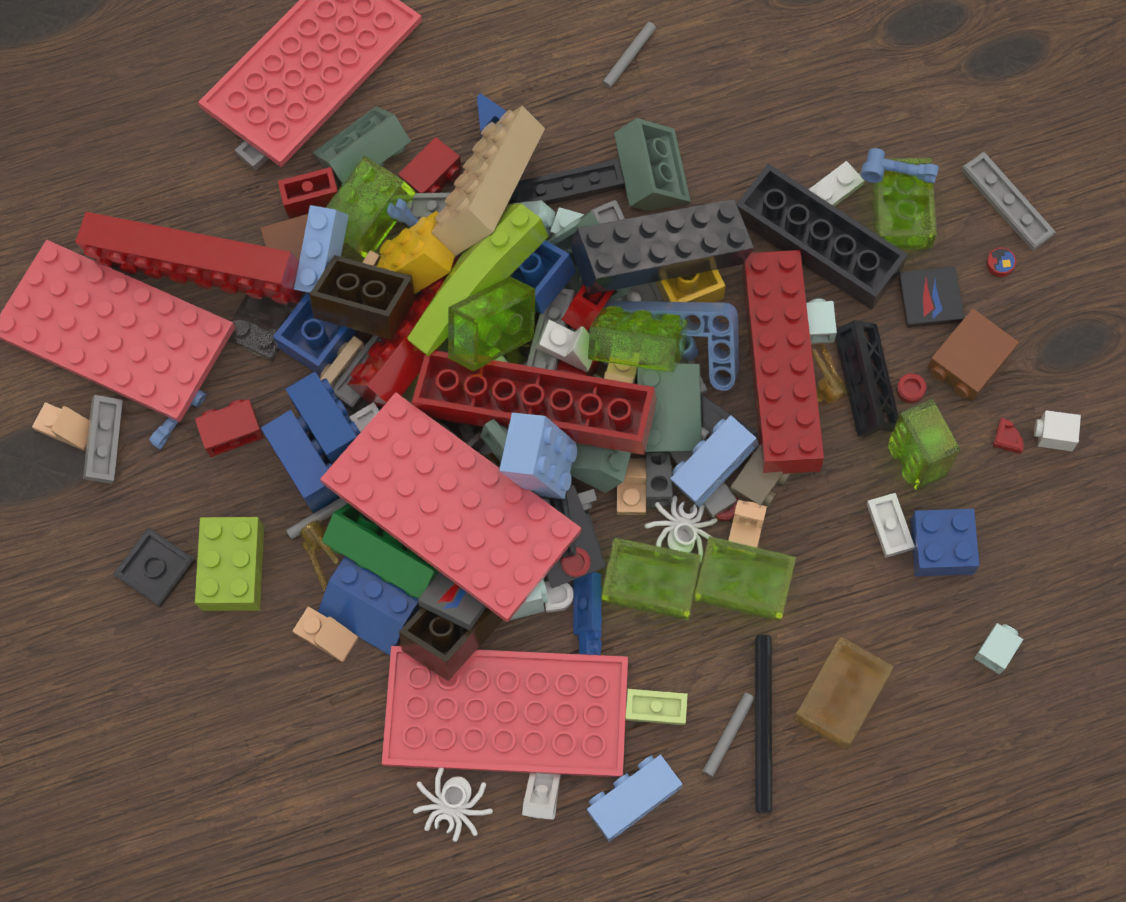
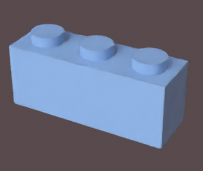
M310 205L294 290L311 293L333 256L341 257L348 214L334 209Z
M731 415L727 420H720L713 428V434L706 441H700L694 447L693 455L686 462H680L672 472L673 476L670 479L674 485L699 508L759 446L757 438Z
M661 754L655 759L652 755L647 757L637 766L640 769L631 777L626 773L613 783L615 788L606 795L602 791L589 801L591 806L587 808V813L608 842L612 841L682 788L681 781Z

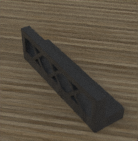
M853 320L836 329L835 340L858 437H867L880 430L890 432L901 430L877 324ZM864 331H868L870 342L865 338ZM870 357L875 361L876 368L872 365ZM877 384H878V385L880 386V388L882 389L883 396H882L881 393L878 391V389H877ZM883 410L888 415L889 422H885Z

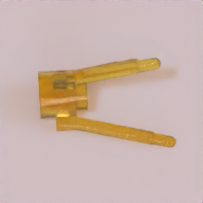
M822 343L820 348L830 372L817 350L812 349V355L825 376L818 382L820 388L819 390L816 388L817 399L819 402L825 399L828 404H831L841 398L847 390L826 345Z
M318 520L307 524L301 530L300 535L304 539L302 546L308 553L325 593L327 582L313 549L315 551L323 549L335 565L339 564V560L330 547L322 542L328 526L323 527Z

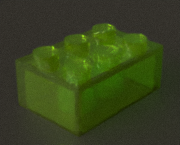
M364 155L326 208L338 210L349 215L343 244L365 258L370 250L375 252L397 222V219L390 217L387 213L389 204L391 203L396 206L399 198L408 205L417 193L404 180Z
M932 158L890 159L906 164H932ZM885 170L883 180L878 183H872L875 233L899 249H932L937 236L933 183L924 182L921 179H917L916 176Z
M509 276L448 307V358L475 371L533 340L535 288Z
M618 306L603 308L590 326L588 359L674 372L685 353L688 320L680 319L679 316L674 314L656 316L646 310H637L635 312L623 311V308Z
M933 399L901 412L889 439L890 443H888L895 459L899 458L903 465L902 473L905 480L909 484L912 483L915 490L946 477L960 452L957 442Z
M709 536L694 601L781 621L796 557Z
M614 538L602 591V602L689 620L701 555Z

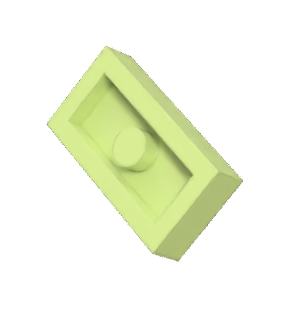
M628 689L625 720L685 725L688 694Z

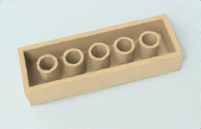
M523 106L515 111L508 110L497 123L491 122L482 130V139L473 147V156L463 166L465 171L455 181L454 185L456 187L454 191L445 199V208L435 218L437 223L432 234L455 256L494 232L545 130Z

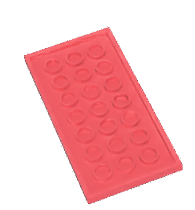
M299 0L198 102L199 107L282 167L422 22V17L400 0Z
M46 240L0 314V340L178 422H181L236 327L229 320L105 265L96 264L94 260L49 240Z
M397 393L389 399L320 478L323 485L507 623L581 533L582 529L535 493L521 488L501 473L498 466Z
M391 646L382 765L620 778L623 776L628 657L476 650L453 677L447 681L404 653L401 646Z

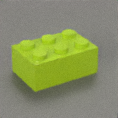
M200 517L195 604L202 611H260L264 525L258 517Z

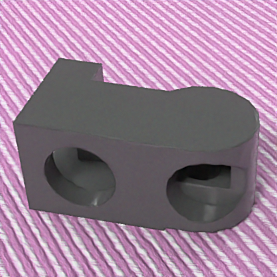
M670 452L646 453V509L657 508L655 506L656 502H659L662 508H671L673 494L672 480L670 479L672 477Z

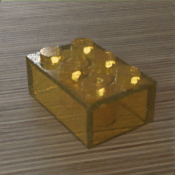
M840 636L798 710L794 721L847 750L894 666Z

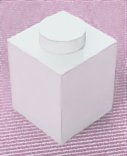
M1046 410L1041 419H1037L1035 422L1034 436L1038 437L1037 447L1073 451L1079 442L1081 415Z

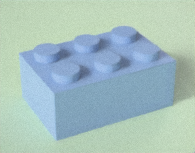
M512 413L499 471L521 488L530 490L537 496L565 499L566 491L569 490L571 485V465L577 457L576 442L546 416Z

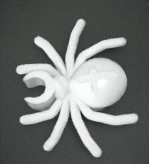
M673 496L671 503V514L673 516H671L662 508L659 502H656L655 506L670 520L653 521L645 524L647 529L654 526H670L664 528L658 537L655 547L656 552L660 551L661 543L668 532H670L668 535L669 549L677 555L690 553L696 539L698 563H701L703 558L702 541L698 534L708 539L715 547L720 546L712 536L698 529L713 525L718 521L717 518H713L709 521L697 523L702 518L705 508L704 504L700 506L698 513L697 507L694 504L690 508V514H687L683 510L684 502L676 509L677 496Z
M439 768L435 777V794L438 798L431 794L420 781L416 783L420 791L432 802L436 803L419 806L413 810L415 814L421 811L435 810L430 814L425 824V831L430 830L434 819V825L437 830L439 829L440 822L446 819L450 824L446 833H451L455 828L452 840L456 842L461 832V820L468 826L473 836L478 834L475 826L465 815L483 816L493 813L491 808L485 810L467 809L472 808L482 797L486 788L485 782L481 783L478 793L469 803L467 802L471 796V786L463 777L450 778L443 786L441 793L440 779L444 768Z

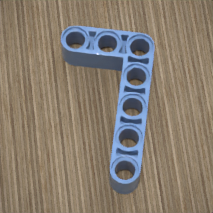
M608 301L595 320L597 329L604 334L708 337L709 379L712 386L717 390H728L732 388L740 370L738 313L735 307L729 303ZM605 313L612 314L616 321H609L605 317ZM632 314H639L644 319V322L636 321ZM660 315H668L672 322H664ZM688 315L697 316L701 323H693ZM716 316H725L729 323H720ZM718 343H725L729 346L730 350H721L718 347ZM719 370H726L731 377L721 376Z

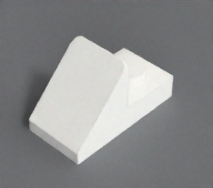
M548 320L544 325L536 348L588 372L598 345L584 327L581 326L573 332Z
M530 773L522 815L551 820L555 818L560 775Z

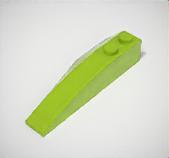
M508 204L494 232L463 251L408 336V341L426 356L434 352L549 237L542 219L522 204Z

